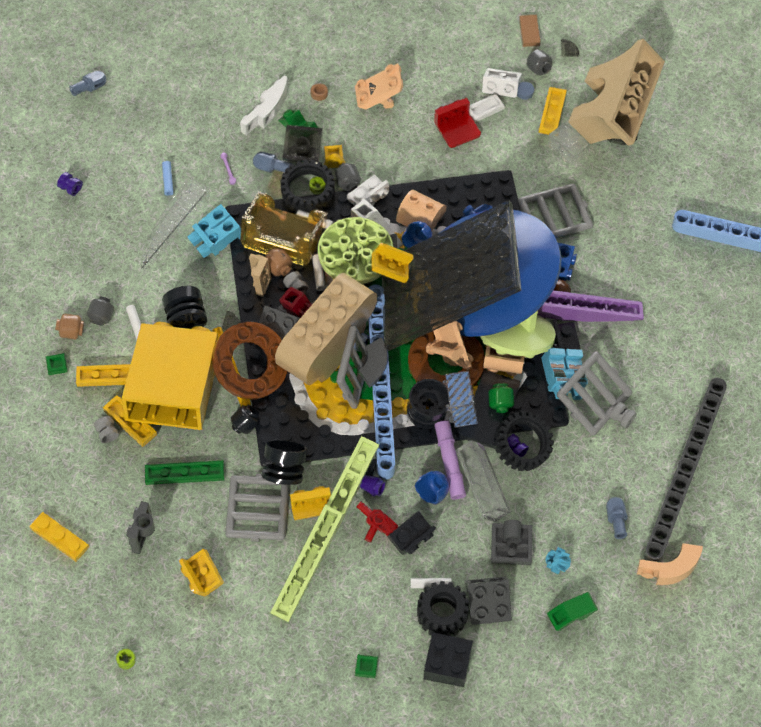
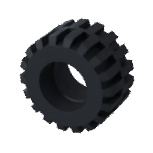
M440 581L439 585L434 582L431 588L427 586L424 588V592H421L417 603V617L419 624H422V629L424 631L429 630V635H432L433 632L450 636V633H453L455 636L458 634V630L462 631L464 624L467 623L469 601L468 598L466 599V593L464 591L460 592L461 587L458 585L453 587L452 582H449L448 585L445 584V581ZM446 602L454 608L455 612L448 617H440L432 612L431 607L436 603Z

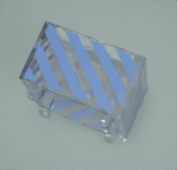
M469 371L446 374V380H443V384L447 386L449 404L446 405V409L451 411L452 414L449 417L450 423L454 422L455 428L478 424Z

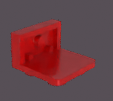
M467 97L456 100L446 106H440L435 110L434 123L450 148L481 136L480 130L469 114L470 102Z

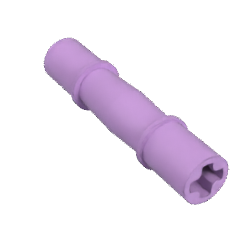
M440 421L434 426L449 482L450 497L452 500L462 499L466 497L463 474H460L458 457L454 446L455 439H453L450 422Z

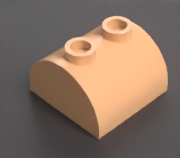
M411 190L399 207L396 222L408 227L410 223L423 221L433 231L446 212V206L415 190Z
M487 345L483 368L493 373L505 371L510 376H516L517 374H522L524 356L501 355Z

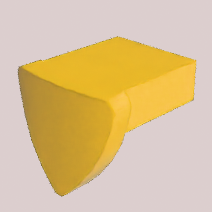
M342 145L324 146V165L328 168H338L341 164L346 163L343 159Z

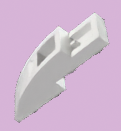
M285 75L280 80H276L268 90L263 91L260 96L261 104L257 105L249 115H245L242 118L240 126L243 134L248 135L258 125L264 129L275 118L287 94L288 83Z

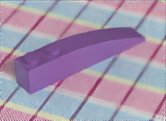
M553 291L546 302L538 309L537 315L543 318L581 322L635 321L644 319L642 302Z

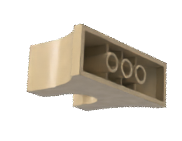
M641 39L617 58L591 67L585 82L598 97L589 103H583L575 107L568 122L590 144L607 139H622L628 146L634 144L665 61L644 39Z

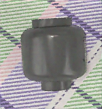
M538 49L529 54L526 64L532 72L541 76L551 70L553 61L548 54Z
M343 163L335 171V177L341 189L351 191L358 187L361 178L354 164Z
M100 296L99 299L91 301L87 311V317L90 318L89 321L91 323L104 326V324L110 322L114 312V306L110 303V299Z

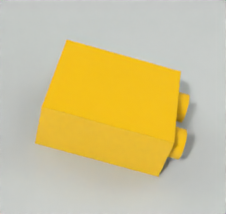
M156 322L153 325L141 323L122 395L125 421L202 430L215 376L212 366V353L214 345L218 340L217 332H211L208 328L202 326L185 329L173 327L166 322Z

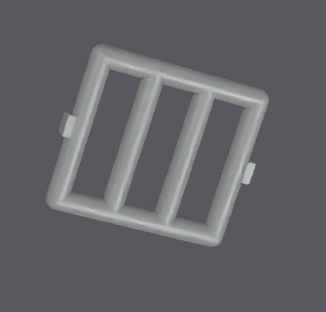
M575 184L561 186L518 199L522 212L530 215L527 203L537 201L546 224L555 238L593 227L592 220L587 211L588 205L585 200H582ZM572 193L584 223L574 225L561 194ZM554 196L567 228L557 230L544 201L545 198Z
M354 325L349 328L336 379L343 392L344 400L348 401L352 409L358 407L364 383L359 370L368 359L365 351V339ZM354 340L362 353L361 360L353 346ZM350 357L358 370L357 377L349 364ZM346 375L354 387L353 394L345 381Z
M594 352L557 392V397L570 410V416L574 420L578 419L591 435H596L610 419V414L619 402L624 403L632 394V390L618 375L619 371L615 367H611L599 352ZM595 362L602 367L623 391L617 399L591 371L590 367ZM584 374L611 404L606 412L603 411L578 382ZM572 387L600 418L594 425L591 424L566 395Z
M256 474V476H231L226 537L251 539V542H259V539H285L289 485L272 483L262 478L261 474ZM238 483L281 485V495L237 494ZM236 501L280 503L279 514L235 512ZM234 521H278V532L234 530Z

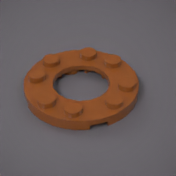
M257 322L236 324L224 331L216 341L212 353V366L219 383L228 392L243 399H259L273 393L283 383L287 371L277 365L275 361L276 351L282 341L278 334L271 328ZM251 342L257 344L264 350L267 356L268 364L266 371L257 379L243 378L234 369L232 363L233 352L242 343Z
M430 328L421 333L410 347L408 355L409 371L416 380V383L423 379H434L444 384L450 392L451 389L448 388V381L450 382V379L447 380L446 375L434 372L428 363L429 354L426 352V346L436 338L433 329ZM461 336L466 351L473 357V362L471 363V369L466 370L462 368L456 374L462 376L463 374L460 373L468 372L469 376L465 378H469L471 386L467 385L466 387L472 389L482 377L485 355L481 344L475 337ZM454 391L451 396H454L458 391Z

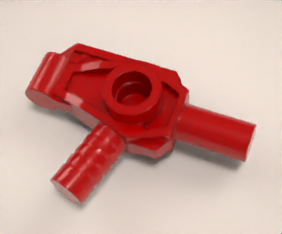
M362 501L356 506L367 516L366 523L370 526L364 538L365 541L371 543L377 530L388 536L398 528V524L382 510L374 509L372 511Z

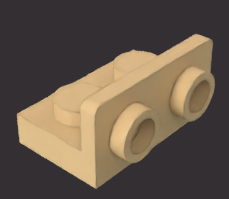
M250 254L249 260L252 270L251 276L254 281L253 286L255 287L256 295L263 297L271 281L268 258L262 255Z

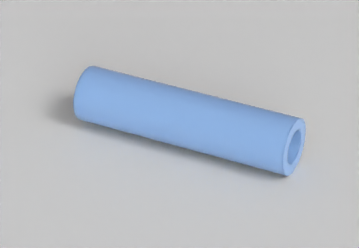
M164 161L162 162L164 194L168 196L174 194L171 162Z

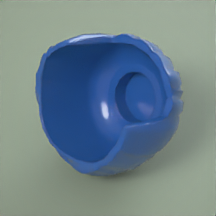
M423 221L410 223L402 235L403 245L410 251L423 252L433 240L430 226Z
M430 471L423 474L414 485L420 497L432 504L440 503L449 491L448 479L439 471Z

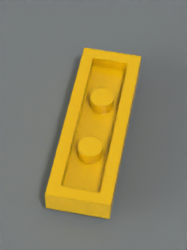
M549 87L539 133L556 136L567 90Z
M130 364L77 366L76 385L77 387L125 385Z
M118 395L103 406V411L112 417L142 447L157 436V431L148 423L125 421L122 399Z
M44 512L29 526L32 531L75 562L89 548L86 542Z

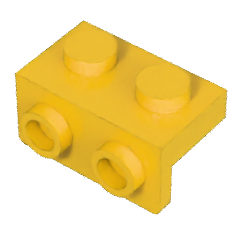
M380 243L372 252V271L406 283L409 279L408 265L414 259V256L387 244Z
M319 486L310 491L297 490L290 494L293 519L301 520L320 516L324 506L331 497L330 488Z
M206 549L200 550L188 560L183 558L179 560L182 566L180 568L181 572L188 578L190 582L189 587L194 594L205 597L224 584Z

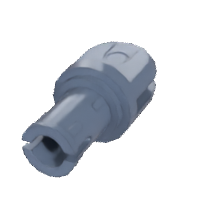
M94 71L84 75L82 81L69 86L70 92L73 96L84 91L93 92L105 85L106 76L101 71Z
M259 152L253 157V165L257 169L270 173L274 170L285 173L286 168L290 169L292 164L278 160L276 155L266 152Z
M613 497L606 504L607 518L613 524L615 538L624 539L627 537L625 521L628 519L625 503L619 497Z

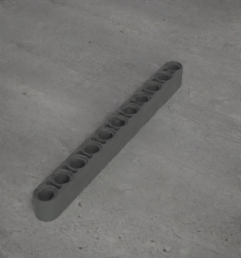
M714 378L709 383L646 546L644 560L661 562L727 388L726 382L721 378ZM688 452H693V453H695L696 455H695V456L690 455ZM683 468H686V469H688L690 472H685V471H683L682 469H683ZM675 485H681L683 489L677 488ZM673 501L677 505H671L669 502ZM663 518H668L671 522H665ZM656 535H661L665 539H658ZM649 552H655L658 556H651Z

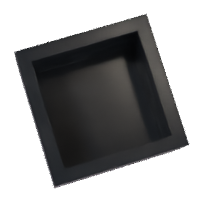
M432 632L423 679L464 687L473 640Z

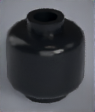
M251 405L240 406L231 416L233 430L238 434H249L260 422L259 412Z

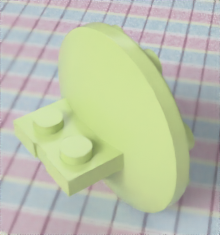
M363 217L345 218L333 223L323 232L318 243V258L324 271L335 279L339 274L345 273L361 284H364L382 276L372 271V252L380 243L393 247V242L389 233L377 222Z
M537 310L528 319L510 329L480 337L485 345L495 349L498 354L533 358L535 355L548 352L554 344L556 334L553 326L546 319L537 315Z

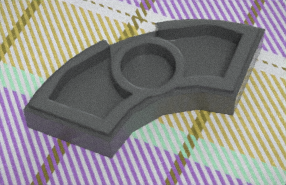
M382 338L365 346L368 359L359 370V374L369 388L380 380L387 365V349Z

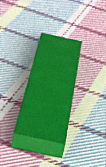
M224 460L145 465V485L225 480Z

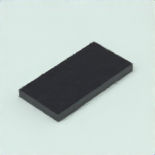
M484 370L472 401L475 407L474 412L476 413V417H473V419H476L477 422L465 424L460 438L496 449L497 446H494V441L496 440L494 439V434L499 424L510 415L512 408H509L506 413H497L495 409L489 406L488 391L495 384H508V387H511L514 391L515 401L521 381Z

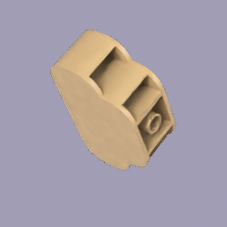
M339 274L283 338L275 354L276 364L307 385H311L317 380L320 382L327 380L341 363L350 326H356L360 335L364 333L366 321L376 306L377 294L347 274Z

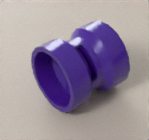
M64 172L57 181V187L67 190V193L71 196H76L83 185L80 179L73 178V175L68 172Z
M512 434L507 438L509 447L516 455L522 458L529 450V447L525 443H521L519 441L520 438L516 434Z

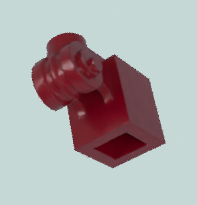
M290 287L279 300L287 313L300 318L313 304L310 303L303 292L293 287Z

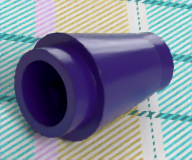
M365 475L360 488L373 496H381L386 483L380 477Z

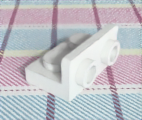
M487 68L483 76L482 92L516 98L522 73Z
M373 175L347 194V199L354 206L363 199L373 206L380 198L386 197L389 192V182L387 180L382 182Z

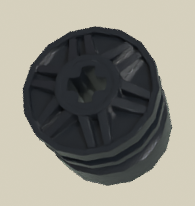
M180 286L164 294L162 302L167 314L166 319L173 327L191 329L196 326L204 327L208 320L203 306L202 295L197 287Z
M423 379L411 388L406 408L407 416L415 426L423 429H433L437 422L445 420L450 403L447 387L440 381Z
M276 439L267 441L264 456L268 460L263 462L262 478L282 485L300 484L303 481L302 474L304 472V467L300 464L306 461L307 447L290 440Z

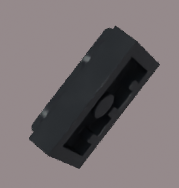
M552 320V326L556 334L553 348L581 350L574 322L558 324L557 320Z
M417 511L387 537L402 555L406 553L411 555L419 548L417 544L422 540L426 542L434 536L432 532L436 527L434 525L430 526L423 515Z

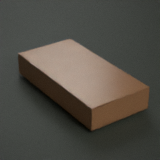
M537 15L519 16L523 47L540 46Z

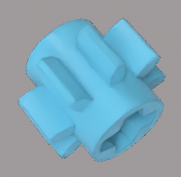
M559 547L556 551L551 550L546 556V567L556 574H559L560 570L565 572L571 564L570 554Z

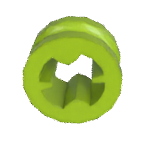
M314 177L310 180L309 188L311 193L315 195L321 194L325 190V182L322 178Z
M122 649L116 656L117 664L121 669H130L135 665V655L130 649ZM124 655H127L128 658H131L128 659V663L120 661L121 659H123Z

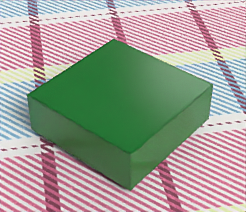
M65 353L45 356L48 375L68 372Z
M358 654L355 676L376 679L378 657Z

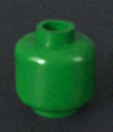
M495 384L488 391L489 406L495 409L497 413H506L509 408L514 406V391L511 387H508V384Z

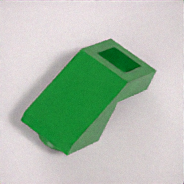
M288 109L278 120L297 138H306L318 128L315 122H307L300 110Z
M586 592L562 602L547 612V615L555 630L560 631L575 620H584L599 609L590 593Z

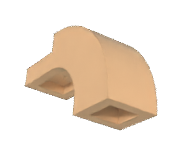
M683 543L680 555L671 562L661 563L640 559L637 574L649 579L657 577L656 585L678 583L694 571L700 559L703 546Z

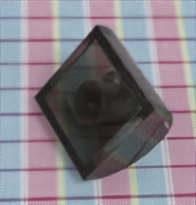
M286 125L283 161H300L304 163V160H308V163H310L311 160H315L316 164L318 161L320 162L323 128Z

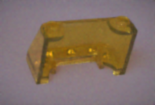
M258 192L242 217L240 236L242 245L267 254L274 248L283 249L292 259L293 263L307 265L312 259L327 220V212L312 210L308 218L275 209L273 198Z

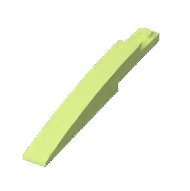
M361 436L270 614L286 622L290 621L360 488L362 480L379 448V444Z

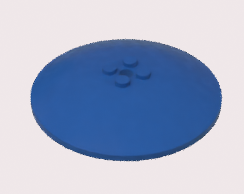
M493 209L471 214L446 227L430 242L421 254L413 277V291L416 303L430 323H432L435 316L458 321L463 328L460 331L461 336H486L505 331L533 315L553 292L561 270L560 248L548 226L528 213L511 209ZM480 260H485L483 264H478Z

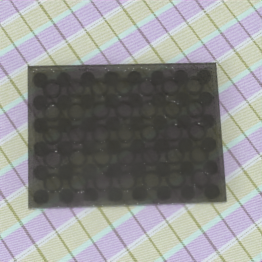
M509 200L403 250L414 256V259L408 265L409 279L406 283L382 275V288L384 289L383 294L385 297V304L383 306L384 347L390 351L521 291L513 204Z

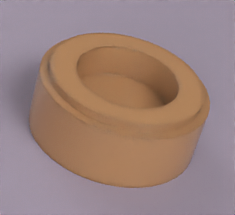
M321 83L313 85L310 89L311 97L317 101L326 99L328 96L327 86Z

